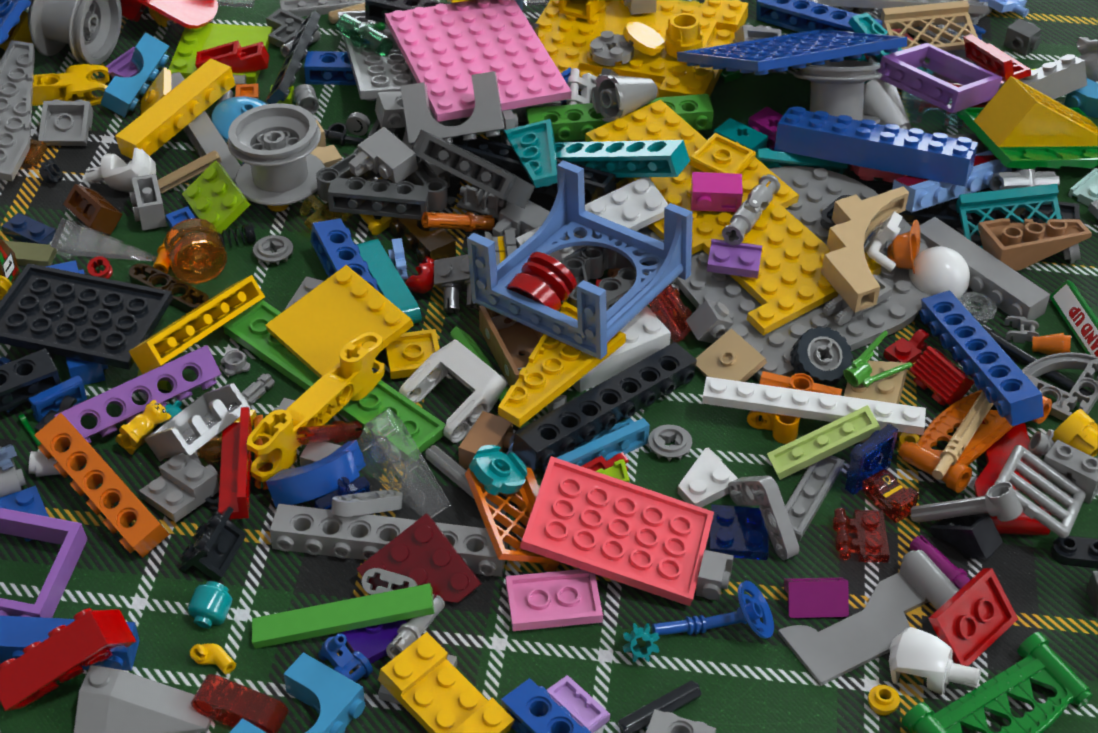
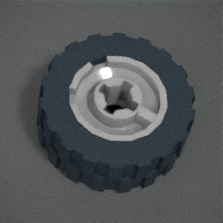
M819 326L815 329L807 330L806 333L804 332L794 343L793 350L790 353V362L794 368V373L807 374L813 379L814 383L826 386L838 383L844 377L843 371L852 365L853 354H851V347L846 342V338L842 337L838 331L831 330L829 327L822 328V326ZM820 354H822V355L824 356V358H825L824 360H821V359H820V357H821Z

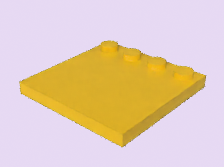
M345 265L265 326L273 337L321 378L340 362L339 354L341 349L358 336L371 331L382 336L383 350L414 325L409 316L349 266ZM368 341L363 343L362 347L369 349L376 343Z

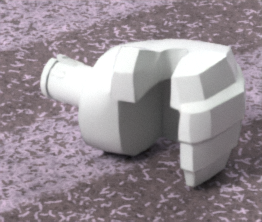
M134 148L132 161H129L128 164L116 154L108 153L102 157L101 166L86 169L85 177L90 184L104 180L110 188L122 192L134 191L132 178L156 174V163L143 149Z
M908 627L901 634L897 635L892 640L890 646L889 665L894 684H897L902 672L927 678V689L940 694L945 693L949 682L978 688L981 668L953 663V651L950 646L938 637L913 627Z

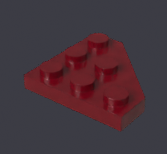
M428 513L356 568L362 577L369 569L380 568L407 576L415 580L418 586L430 583L435 597L439 595L444 601L460 602L482 585ZM377 574L375 578L370 577L369 583L373 585L372 590H376L377 586L388 587L389 583L382 581L380 574ZM405 582L404 586L394 584L392 590L409 588V582Z

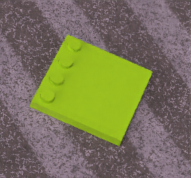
M209 23L197 29L185 27L169 70H171V74L180 72L183 78L186 79L197 70L195 62L198 51L237 40L241 47L263 42L266 50H268L270 45L268 35L273 32V29L267 26ZM261 70L233 73V75H246V84H256Z

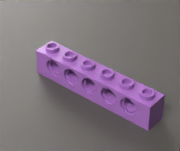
M205 345L60 413L68 419L90 444L92 442L91 437L98 434L105 437L117 431V425L125 421L128 424L137 415L142 414L146 405L152 400H156L157 403L165 407L167 405L166 402L174 398L182 401L192 396L191 390L200 386L202 390L217 384L216 379L220 377L221 372L208 346ZM185 369L193 370L196 373V380L193 382L186 381L182 376V371ZM162 380L168 381L172 386V391L166 394L160 392L157 388V383ZM142 392L147 398V403L144 405L135 404L132 400V394ZM110 404H117L121 407L122 414L118 417H111L108 415L106 407ZM87 415L94 417L96 426L93 429H85L81 425V418Z

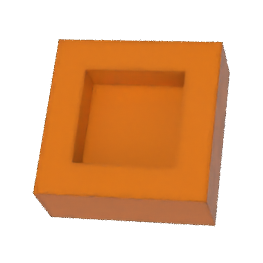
M237 84L235 97L247 96L259 99V84Z

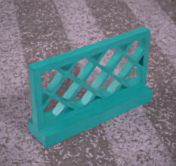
M1057 184L960 194L955 204L957 213L960 215L963 235L970 241L975 233L978 235L980 233L978 224L975 226L969 222L966 213H976L982 217L980 222H984L985 220H995L989 215L993 210H1000L1007 215L1005 218L1010 217L1017 223H1024L1023 219L1013 213L1016 208L1023 207L1031 212L1027 219H1031L1033 215L1045 223L1053 218L1062 219L1057 198L1059 194ZM1052 204L1053 214L1050 218L1038 211L1041 205Z

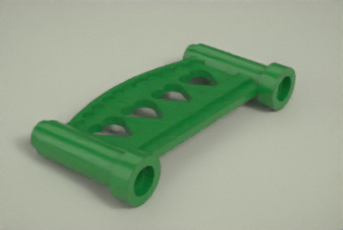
M1036 632L1019 646L1017 653L1023 658L1021 661L936 713L926 702L915 705L903 717L902 724L910 733H962L961 725L981 733H995L987 727L985 711L1006 718L1010 723L1009 726H1001L1000 732L997 733H1043L1061 716L1070 703L1076 704L1081 708L1091 700L1093 694L1090 692V688L1048 646L1049 641L1042 633ZM1030 682L1051 689L1055 693V697H1047L1045 703H1038L1034 699ZM1008 696L1031 705L1033 711L1024 712L1022 718L1014 717L1010 711Z

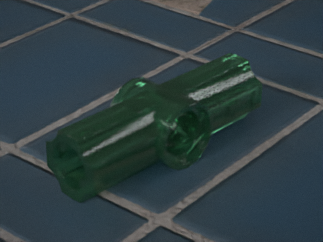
M347 14L341 15L336 22V30L350 38L351 43L356 48L364 46L382 57L389 55L390 50L393 48V41L380 33L374 23L364 24Z

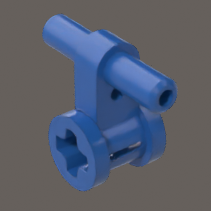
M337 634L335 637H329L322 644L318 656L321 660H329L334 667L333 670L354 682H357L362 677H368L373 672L371 663L361 652L354 651L351 653L345 646L347 641L345 635ZM355 670L352 674H349V671Z

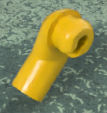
M196 644L190 650V657L197 664L217 665L224 674L231 673L236 667V663L218 644Z

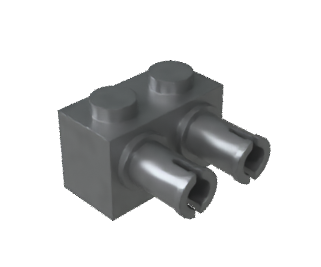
M468 254L434 260V285L444 291V312L454 313L453 309H455V312L460 311L459 292L467 291V308L477 309V305L478 308L482 306L472 301Z

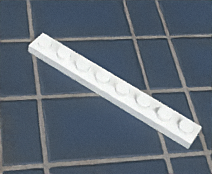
M706 377L703 404L828 422L838 420L868 405L881 429L923 435L925 429L926 408L712 377Z

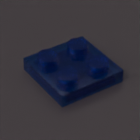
M890 423L883 429L876 430L863 444H857L852 449L845 489L852 495L856 494L890 468L898 429Z
M711 504V511L714 512L710 528L709 551L733 555L734 558L768 559L769 533L760 508Z

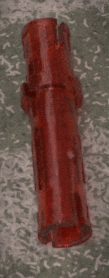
M334 421L328 425L302 426L298 429L297 435L304 434L305 437H299L297 440L302 445L325 441L345 442L347 439L360 438L363 431H355V429L362 428V425L358 421L347 423L344 421Z

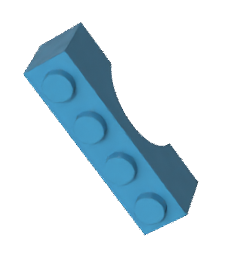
M145 33L135 46L131 58L139 73L132 77L115 76L104 91L100 104L124 118L130 110L134 112L140 101L138 99L139 96L143 97L149 89V81L154 82L159 74L158 68H163L169 59V56L166 55L169 45Z

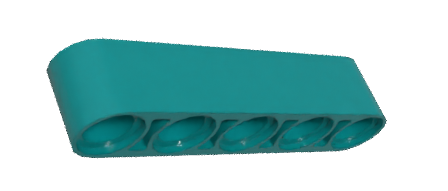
M373 239L357 244L361 258L368 264L371 277L377 281L379 292L409 316L413 324L421 322V312L416 300L380 241Z

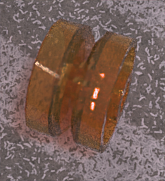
M188 219L174 225L168 231L164 240L165 251L170 260L172 270L178 279L186 283H204L217 277L223 271L227 263V253L219 233L212 223L204 219Z

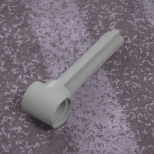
M1000 482L990 487L985 496L913 506L910 512L912 521L918 523L989 513L992 517L997 516L1000 521H1010L1021 515L1023 507L1010 482Z

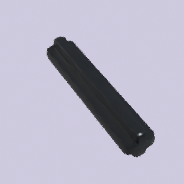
M689 681L618 721L621 733H636L647 727L655 709L672 713L696 700L702 694L700 686L694 681Z

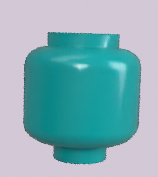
M207 581L206 584H201L195 588L188 605V613L194 618V624L210 629L212 625H221L225 622L232 605V597L228 593L229 589L226 586L214 581Z

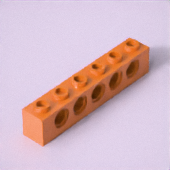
M59 413L35 434V437L42 443L38 446V449L48 459L52 457L56 459L57 462L53 466L64 478L70 475L73 479L70 483L72 488L80 496L86 494L90 498L86 504L96 515L101 512L105 515L106 518L102 522L113 534L118 531L123 536L119 541L130 554L135 550L144 557L170 535L62 413ZM100 483H103V484L101 485V487H99L98 489H96V487H97ZM119 501V504L116 507L112 508V506ZM136 520V523L128 528L129 524Z

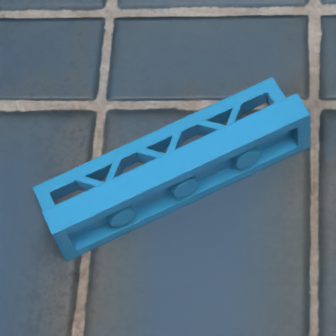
M628 418L615 424L611 429L597 434L591 441H585L572 451L557 458L582 466L601 455L607 461L618 453L623 452L627 454L648 444L650 424L644 418L635 422ZM542 466L540 469L545 473L547 466Z

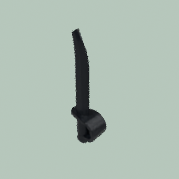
M343 123L332 124L328 130H324L325 138L340 141V145H344V143L358 145L365 140L364 138L346 135L347 127Z

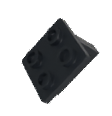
M228 506L221 513L216 511L207 523L203 522L194 533V536L197 538L194 544L190 543L181 555L184 561L180 565L179 570L184 573L194 565L216 582L223 577L247 536L245 532L228 521L234 510L233 508Z

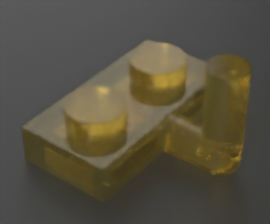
M313 194L305 198L299 210L300 214L304 216L309 214L312 207L316 210L304 223L311 231L312 223L341 218L344 223L353 216V213L329 211V203L327 202L324 205Z

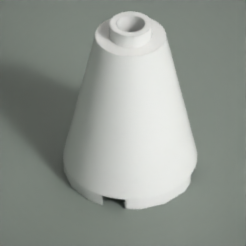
M881 79L871 80L864 85L863 115L879 118L881 121L879 124L881 125L896 124L902 129L909 130L911 128L895 86Z

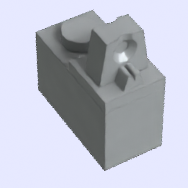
M385 127L358 144L359 152L349 161L350 171L356 177L368 170H372L375 174L380 173L384 179H389L393 183L401 182L418 170L416 153Z
M528 201L525 209L511 203L499 212V221L492 229V237L505 236V230L514 229L515 238L542 226L550 211L531 201Z

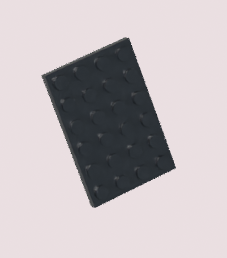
M28 263L0 301V343L36 351L46 348L50 354L130 370L135 361L128 351L151 336L173 300L172 291Z

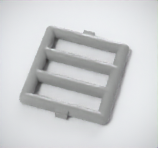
M1016 445L995 484L1010 482L1015 488L1062 522L1060 523L1015 490L1023 507L1024 514L1031 519L1035 518L1059 537H1068L1086 497L1085 491L1026 448ZM1022 459V460H1023L1024 462H1026L1028 465H1030L1031 467H1033L1035 470H1037L1039 473H1041L1042 475H1044L1046 478H1048L1049 480H1051L1053 483H1055L1057 486H1059L1060 488H1062L1064 491H1066L1068 494H1070V495L1073 496V497L1071 498V497H1070L1069 495H1067L1065 492H1063L1062 490H1060L1058 487H1056L1055 485H1053L1051 482H1049L1047 479H1045L1044 477H1042L1040 474H1038L1036 471H1034L1033 469H1031L1029 466H1027L1025 463H1023V462L1020 461V460ZM1015 471H1016L1017 473H1019L1020 475H1022L1024 478H1026L1028 481H1030L1031 483H1033V484H1034L1035 486H1037L1039 489H1041L1042 491H1044V492H1045L1046 494H1048L1050 497H1052L1053 499H1055V500H1056L1057 502H1059L1061 505H1063L1064 507H1066L1067 510H1065V509H1064L1063 507H1061L1059 504H1057V503L1054 502L1052 499H1050L1048 496H1046L1045 494H1043V493H1042L1041 491H1039L1037 488H1035L1034 486H1032V485H1031L1030 483H1028L1026 480H1024L1023 478H1021L1019 475H1017V474L1015 473Z

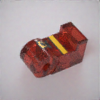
M882 469L866 478L862 483L863 490L868 498L895 523L911 515V508L917 504L919 493L912 487L905 489L887 470Z

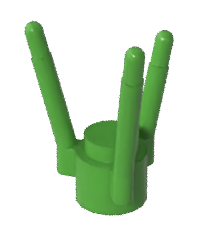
M883 331L852 362V365L843 371L845 379L851 386L858 387L863 384L865 387H868L875 381L912 367V363L908 362L872 377L870 376L872 368L868 361L874 356L873 350L888 335L887 331Z

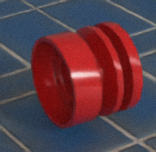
M534 252L522 266V273L515 275L507 289L559 311L562 306L561 302L567 300L570 293L575 289L577 282L571 271L561 262L545 253Z

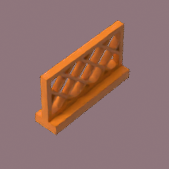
M468 468L465 476L498 560L541 563L544 571L555 572L561 562L519 548L521 542L509 534L512 531L523 539L525 529L517 523L520 521L527 527L540 489L532 469L527 468L526 481L520 491L514 494L501 493L507 497L504 500L498 495L489 494L484 489V485L478 482L477 477ZM485 498L489 499L499 508L495 509L493 506L486 502ZM512 501L515 504H517L519 510L512 506L509 502ZM504 510L513 516L515 521L502 514L501 511ZM494 519L508 529L506 531L495 524ZM502 541H505L516 550H506Z

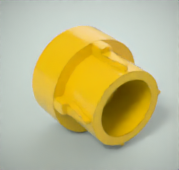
M679 13L668 19L665 50L670 56L677 58V52L703 48V33L701 32L699 18L696 15Z
M1082 409L1071 414L1053 432L1054 435L1051 440L1054 443L1059 440L1092 457L1098 454V425Z

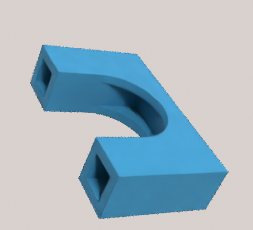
M304 652L284 673L286 692L311 706L319 713L317 722L305 733H344L347 725L354 718H358L365 708L363 686ZM242 718L229 733L266 732Z

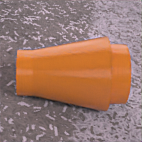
M1058 333L1039 337L1033 336L1032 352L1047 355L1070 352L1071 335Z

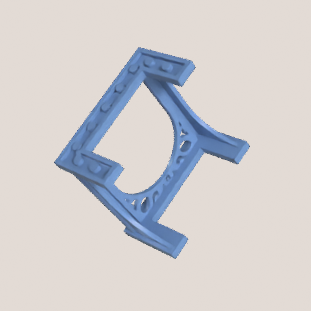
M563 160L557 165L558 193L546 220L531 238L496 266L494 241L476 233L471 234L467 238L472 301L601 360L607 354L608 341L677 277L686 280L691 275L693 212L672 203L664 208L663 243L586 211L584 168ZM574 234H577L584 238H577L576 236H574ZM590 245L614 250L625 256L632 263L637 274L632 288L607 311L606 290L584 280L577 285L578 320L507 289L515 275L522 273V266L527 262L532 253L541 252L549 255L560 249L573 246ZM644 262V263H646V264H648V265H651V266H645V265H642L641 263Z

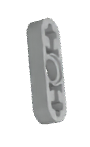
M379 490L332 497L331 513L337 516L350 517L399 510L402 508L403 493L394 490Z

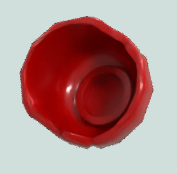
M427 256L422 264L415 268L418 275H411L405 282L412 293L425 294L434 286V260Z

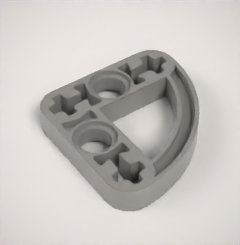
M1072 352L1057 353L1042 357L1022 369V372L1039 389L1043 396L1052 395L1057 399L1055 403H1052L1049 415L1065 421L1073 414L1070 410L1075 408L1077 402L1080 403L1079 409L1089 414L1098 400V377L1096 381L1093 379L1094 372L1098 371L1097 356ZM1060 369L1084 370L1070 393L1039 380L1037 377ZM1089 387L1093 389L1094 393L1086 396L1081 394L1079 389Z

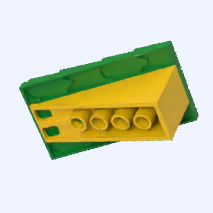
M1012 76L1009 77L985 108H966L957 113L961 120L976 133L975 135L988 146V149L1001 160L1000 162L1005 167L1059 169L1062 166L1094 169L1098 166V126L1079 108H1068Z

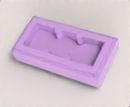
M568 675L547 689L551 699L559 706L567 708L572 718L580 726L587 727L591 733H594L610 721V713Z

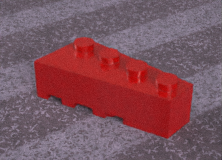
M91 608L82 610L73 617L75 621L69 625H61L48 633L49 638L45 641L32 643L23 649L24 654L19 658H11L1 663L0 701L5 711L21 709L58 688L56 681L65 682L84 673L83 665L89 666L98 661L103 662L113 656L110 650L114 647H128L137 642L120 609L92 611Z

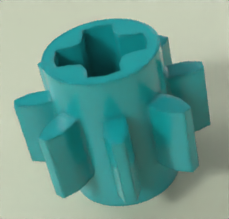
M633 623V631L630 634L627 632L623 633V638L629 641L628 644L623 646V651H632L634 662L638 657L645 658L649 662V655L652 651L659 653V647L653 644L654 641L660 638L659 634H650V625L648 623L644 628H638ZM642 637L646 646L640 647L636 639Z

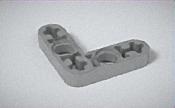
M749 476L729 482L728 492L736 505L760 507L777 555L782 560H786L799 554V544L775 480L771 476Z

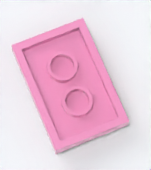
M577 569L506 576L512 631L603 622V612L594 573Z

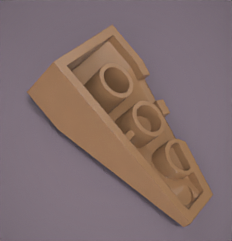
M1000 218L979 222L978 224L983 249L1015 271L1022 270L1092 236V232L1080 219H1049L1047 223L1033 222V219H1024V223H1010L1009 218Z

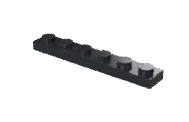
M315 10L308 15L298 29L266 99V102L269 104H276L279 100L283 102L290 93L288 88L296 80L294 75L302 66L300 61L307 55L308 50L306 48L314 40L312 35L315 34L320 26L317 23L321 15Z

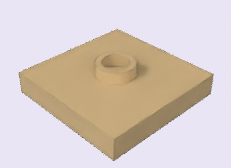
M732 328L695 358L697 360L695 368L705 377L746 382L767 364L766 358Z

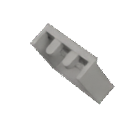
M233 382L204 393L144 440L159 461L182 453L190 456L240 417L241 407H249V409L251 407Z

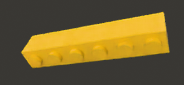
M209 59L115 135L121 154L132 159L134 148L143 149L151 156L235 86L231 67Z
M250 275L223 290L128 352L141 373L145 374L162 366L265 298L254 277Z

